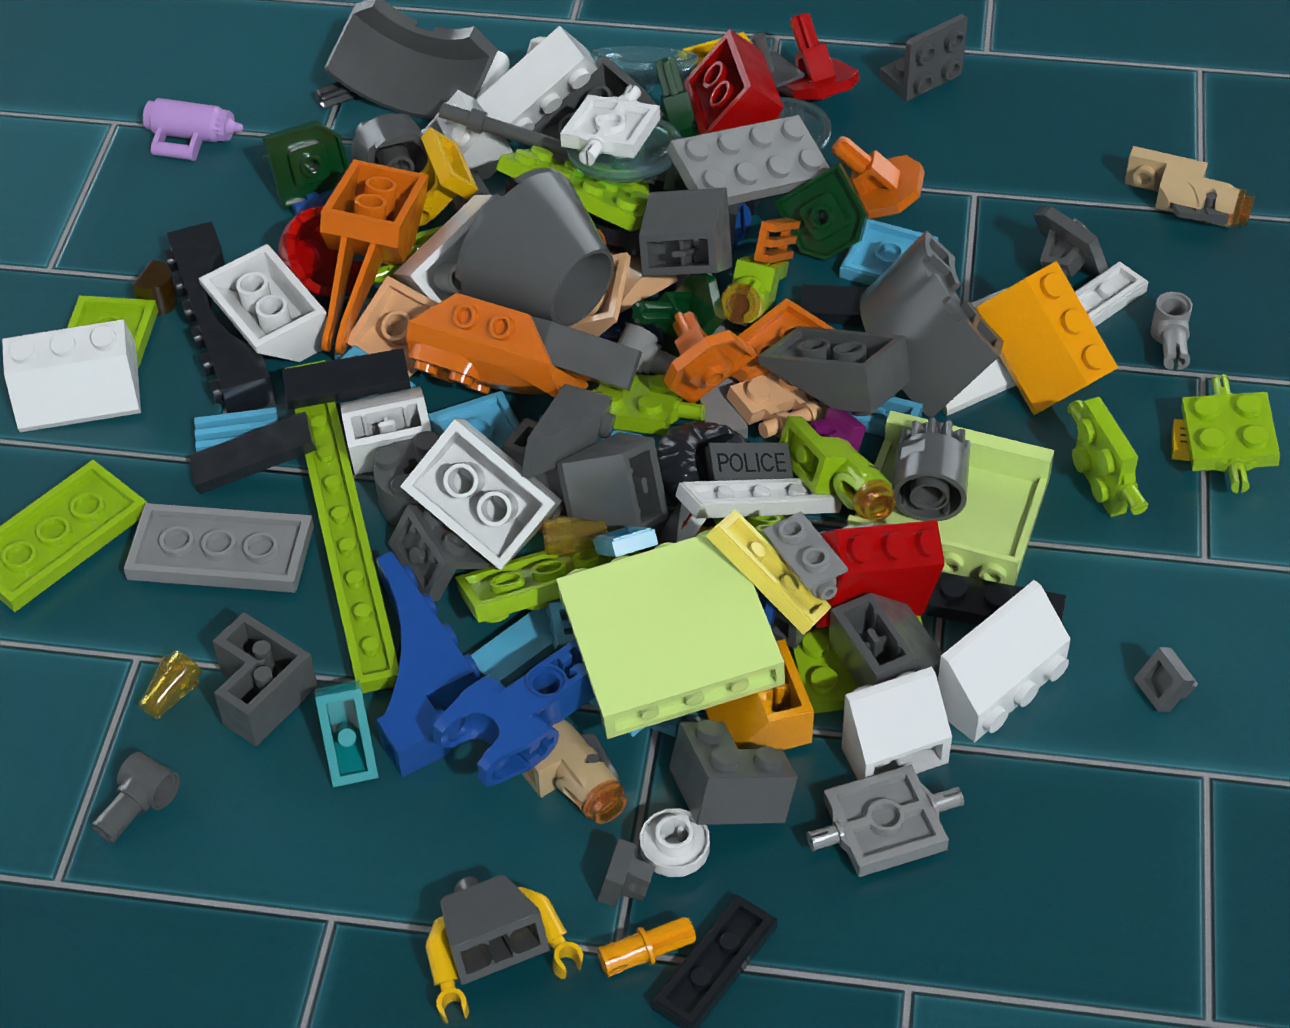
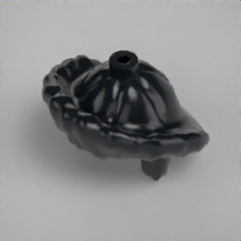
M694 421L692 423L680 424L677 428H671L661 438L660 445L656 448L664 492L669 495L673 504L678 505L680 500L675 495L679 483L709 481L704 449L709 443L751 442L729 426L719 425L715 422L701 423ZM706 518L707 522L715 523L712 518Z

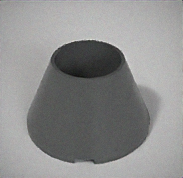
M538 168L516 177L515 182L518 185L503 197L496 193L484 206L462 243L457 259L455 278L461 282L462 291L459 292L460 294L527 313L532 317L571 326L585 318L604 296L612 279L614 260L570 180L555 169Z

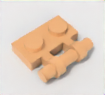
M773 372L731 385L726 396L748 425L763 421L759 424L758 429L760 435L765 439L774 435L778 438L781 437L787 416L803 417L811 426V422L823 420L828 408H831L823 402L815 401V397Z

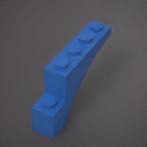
M391 551L376 558L381 587L393 606L401 628V657L398 677L385 715L377 718L376 721L381 746L400 776L405 777L451 754L450 748H442L434 741L433 725L443 712L459 697L463 690L476 682L475 679L479 678L480 674L472 656L469 653L463 655L458 649V640L452 627L448 623L442 625L437 618L438 612L432 598L428 593L421 595L417 589V580L408 564L401 566Z

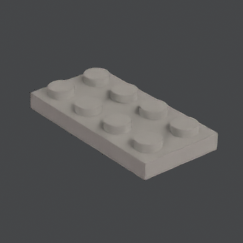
M799 115L672 140L666 150L688 190L727 187L728 205L791 192L830 169Z
M145 503L124 566V572L127 580L296 593L314 528L312 515Z

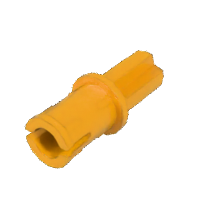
M681 917L647 931L641 926L636 929L635 934L597 947V954L606 977L609 978L626 969L646 962L650 966L655 964V957L694 943L696 934L689 918Z

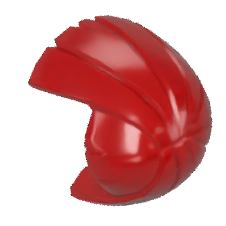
M317 206L301 211L286 225L280 237L278 256L312 295L330 298L339 251L328 249L320 233L321 210L324 206ZM353 261L346 293L354 288L363 261Z

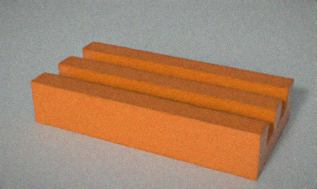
M790 218L762 221L754 260L769 264L793 259L794 251L788 250L787 247L788 245L796 244L797 236L790 233L793 229H799L801 221ZM769 232H781L778 237H769Z

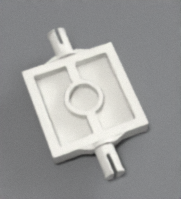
M632 85L627 86L624 93L619 97H601L588 94L561 131V147L580 151L579 159L581 163L586 165L588 162V166L593 165L595 159L601 153L609 154L616 158L634 159L660 120V106L637 101L641 96V90L636 85L633 88Z

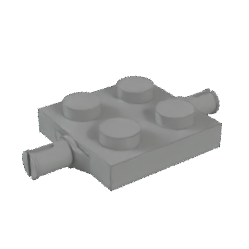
M912 764L824 790L823 801L831 816L832 825L811 832L808 831L806 832V837L812 852L838 843L848 853L858 877H862L948 850L949 839L939 821V812L964 806L963 794L958 786L932 794L920 782Z

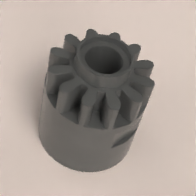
M930 417L928 422L923 424L915 420L912 422L911 430H901L900 440L897 442L892 499L898 510L908 517L920 521H944L958 515L966 505L971 442L965 440L966 431L964 429H957L953 432V422L950 420L942 423Z

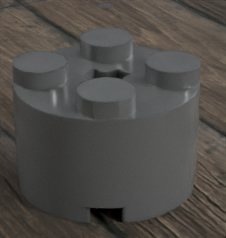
M408 114L381 115L370 121L360 123L355 129V137L351 149L352 159L420 173L427 165L428 156L421 140L423 133Z
M430 431L420 432L415 438L393 442L388 446L379 448L375 453L373 473L379 508L383 518L391 526H397L408 504L421 505L400 486L439 439L436 433Z

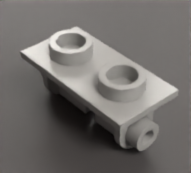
M801 511L762 529L763 535L814 597L829 600L837 593L836 577L848 572V568Z

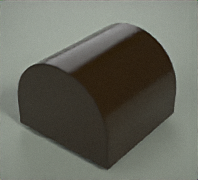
M152 260L135 281L133 288L136 299L156 300L157 316H163L176 308L178 298L169 266L163 262Z

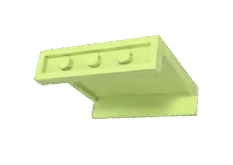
M890 410L886 420L884 442L874 466L878 467L879 471L892 484L893 491L897 442L900 440L901 430H911L912 422L915 420L923 424L928 422V419ZM953 426V432L957 429H964L966 431L965 440L971 442L967 502L964 509L953 518L937 521L945 561L942 572L1015 586L1050 479L1055 450ZM891 492L886 503L887 506L882 513L872 517L862 516L856 512L855 516L849 515L847 526L853 524L856 527L873 522L876 525L920 522V520L908 517L898 510L893 502Z
M712 529L703 531L696 537L683 541L660 544L653 550L640 554L619 556L610 563L590 569H576L566 576L556 579L562 607H565L600 710L601 721L607 739L785 684L784 660L754 584L706 537Z

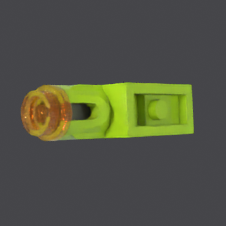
M755 253L737 259L733 281L727 285V288L721 295L725 318L733 324L747 328L750 326V323L760 319L775 301L779 280L786 277L789 261L767 264L755 261Z
M787 416L779 443H788L792 471L813 494L836 495L848 509L855 510L861 518L870 521L884 520L893 512L896 505L892 484L879 471L878 467L860 455L847 440L839 437H821L803 417Z

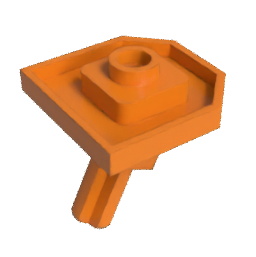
M844 136L839 137L832 146V153L852 169L850 180L869 214L868 219L899 214L920 198L925 171L921 163L907 155L886 159L876 150L868 155L852 140Z
M691 311L684 314L678 312L674 316L676 321L673 323V327L679 338L674 342L681 355L671 362L663 380L669 390L690 403H696L758 355L751 345L730 330L708 336L701 329L695 315Z

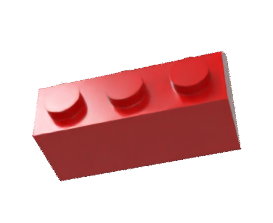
M731 29L727 31L683 82L685 89L688 91L700 135L775 120L779 118L781 111L784 109L763 52Z
M937 520L835 529L820 534L847 566L848 572L836 577L837 593L831 599L826 600L831 608L816 623V628L830 627L832 608L869 593L908 604L916 616L924 614L945 565Z

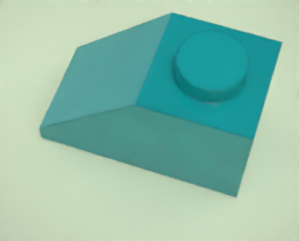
M360 680L315 689V700L332 786L337 787L379 778Z

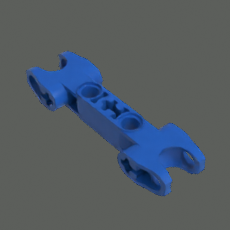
M576 639L537 664L527 674L508 687H505L491 675L485 676L467 687L433 725L434 741L442 748H452L469 740H483L491 744L492 746L483 753L482 758L477 763L479 771L477 779L485 786L500 784L532 769L552 752L558 742L559 733L552 726L561 722L595 697Z

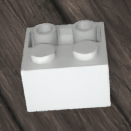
M459 90L446 102V104L471 111L472 108L484 111L475 98ZM439 113L426 128L421 130L424 134L431 127L456 141L470 172L478 171L482 180L490 178L495 173L501 155L513 152L506 138L484 131L482 134L468 131L465 125L440 118Z
M421 386L340 403L343 425L355 475L373 471L375 453L379 448L388 446L396 441L415 438L420 432H432Z
M932 666L916 672L907 671L898 675L895 679L873 686L864 685L852 693L845 694L841 749L858 780L912 764L917 774L949 762L952 734L936 673Z

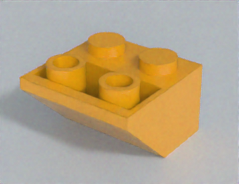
M785 639L776 641L784 660V685L704 709L707 720L724 722L738 749L772 747L786 750L812 743L814 710Z

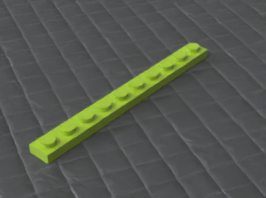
M322 360V361H317V362H312V363H307V364H302V365H297V366H292V367L304 366V365L315 364V363H321V362H326V361H325V360ZM331 402L294 409L296 415L306 412L311 421L317 450L305 454V459L355 681L360 680L362 694L395 687L399 671L398 660L336 403Z

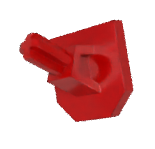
M808 13L792 17L790 25L799 50L794 55L796 67L805 74V77L777 88V91L793 100H823L831 95L852 89L859 81L858 70L835 58L830 59L826 43L819 44L811 16Z

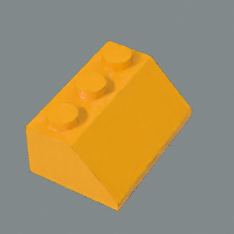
M1057 261L975 307L986 323L1004 340L1000 358L1033 415L1038 414L1118 368Z

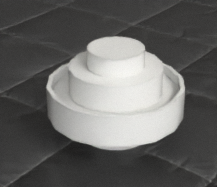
M665 809L653 814L644 823L640 832V854L644 862L655 866L654 872L663 876L684 877L696 872L706 862L710 852V837L707 826L697 825L691 812L684 809Z

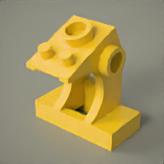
M431 127L421 137L428 159L427 165L420 173L429 175L427 196L419 226L433 220L457 194L469 200L478 191L458 143Z

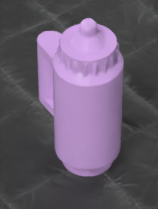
M157 98L155 101L149 100L143 112L144 127L147 130H152L155 134L151 144V154L156 156L195 161L202 141L213 143L229 141L234 132H241L243 130V125L235 122L234 114L231 111L223 110L221 107ZM166 136L191 139L189 145L165 142Z

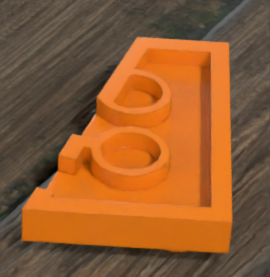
M786 298L740 333L738 337L751 345L759 356L798 326L834 328ZM756 356L731 376L743 382L771 371L758 363V356Z

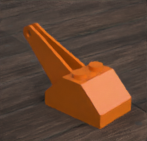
M353 159L321 210L320 233L328 249L339 251L328 317L322 337V351L329 352L333 345L354 256L361 255L365 256L342 317L336 338L335 353L341 355L345 352L350 332L381 264H404L415 244L427 196L429 175Z

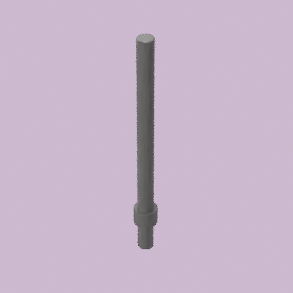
M446 103L441 105L439 111L440 118L465 125L468 131L482 134L483 131L529 146H539L554 154L580 161L579 154L581 152L573 148L561 147V139L487 117V112L475 108L468 111ZM603 153L598 155L592 165L653 185L656 184L659 170Z

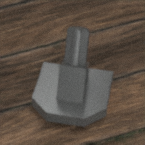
M1040 206L1033 214L1040 233L1047 239L1040 259L1042 268L1057 261L1065 276L1070 278L1081 267L1095 277L1108 269L1098 237L1091 233L1081 221L1075 218L1070 219L1052 206Z

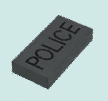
M709 443L704 448L709 481L793 478L788 443Z

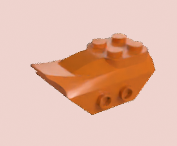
M455 293L408 321L406 337L409 350L408 358L415 361L413 368L431 374V377L451 384L457 382L465 385L468 389L486 395L489 394L490 388L520 394H549L555 398L564 384L585 390L589 386L587 380L572 377L554 367L531 315Z

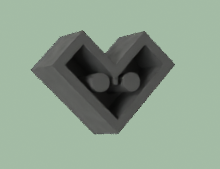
M245 612L213 640L221 673L229 678L214 692L222 723L257 747L318 687L311 654Z
M701 720L699 722H680L669 769L697 825L786 822L798 776L782 749L772 747L738 749L724 722Z

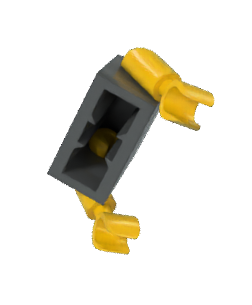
M500 875L480 882L475 877H466L460 880L455 886L454 893L444 896L440 901L443 916L434 921L426 942V953L434 985H440L441 993L437 998V1008L445 1023H448L445 1008L451 1002L461 1003L465 1019L469 1014L467 999L464 993L455 986L454 981L458 979L461 985L467 984L550 951L549 943L554 949L552 970L558 978L565 979L567 973L564 963L560 960L561 958L569 957L573 959L579 971L583 962V952L580 946L573 942H566L563 935L567 932L549 898L542 893L524 887H516L506 876Z

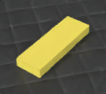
M732 511L706 535L803 635L831 608L826 600L814 597L811 591L806 589L775 548L738 511Z

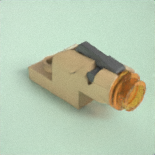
M1133 146L1124 184L1157 191L1158 196L1155 209L1173 212L1179 218L1193 219L1205 224L1210 223L1226 228H1236L1237 224L1247 226L1255 196L1246 194V190L1235 188L1225 182L1205 178L1208 165L1206 162Z
M564 719L553 725L552 727L559 733L555 748L543 761L529 771L522 773V775L540 798L558 788L580 808L587 818L595 819L599 824L613 820L624 810L627 799L623 795L624 788L619 783L618 774L595 734H579L572 724Z

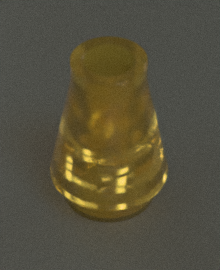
M553 515V519L543 520L546 555L556 554L557 558L593 548L594 543L592 539H595V536L607 533L605 519L592 520Z
M173 651L169 657L164 656L138 705L147 714L160 720L166 711L199 685L198 678L202 674L201 668L192 659L179 651Z

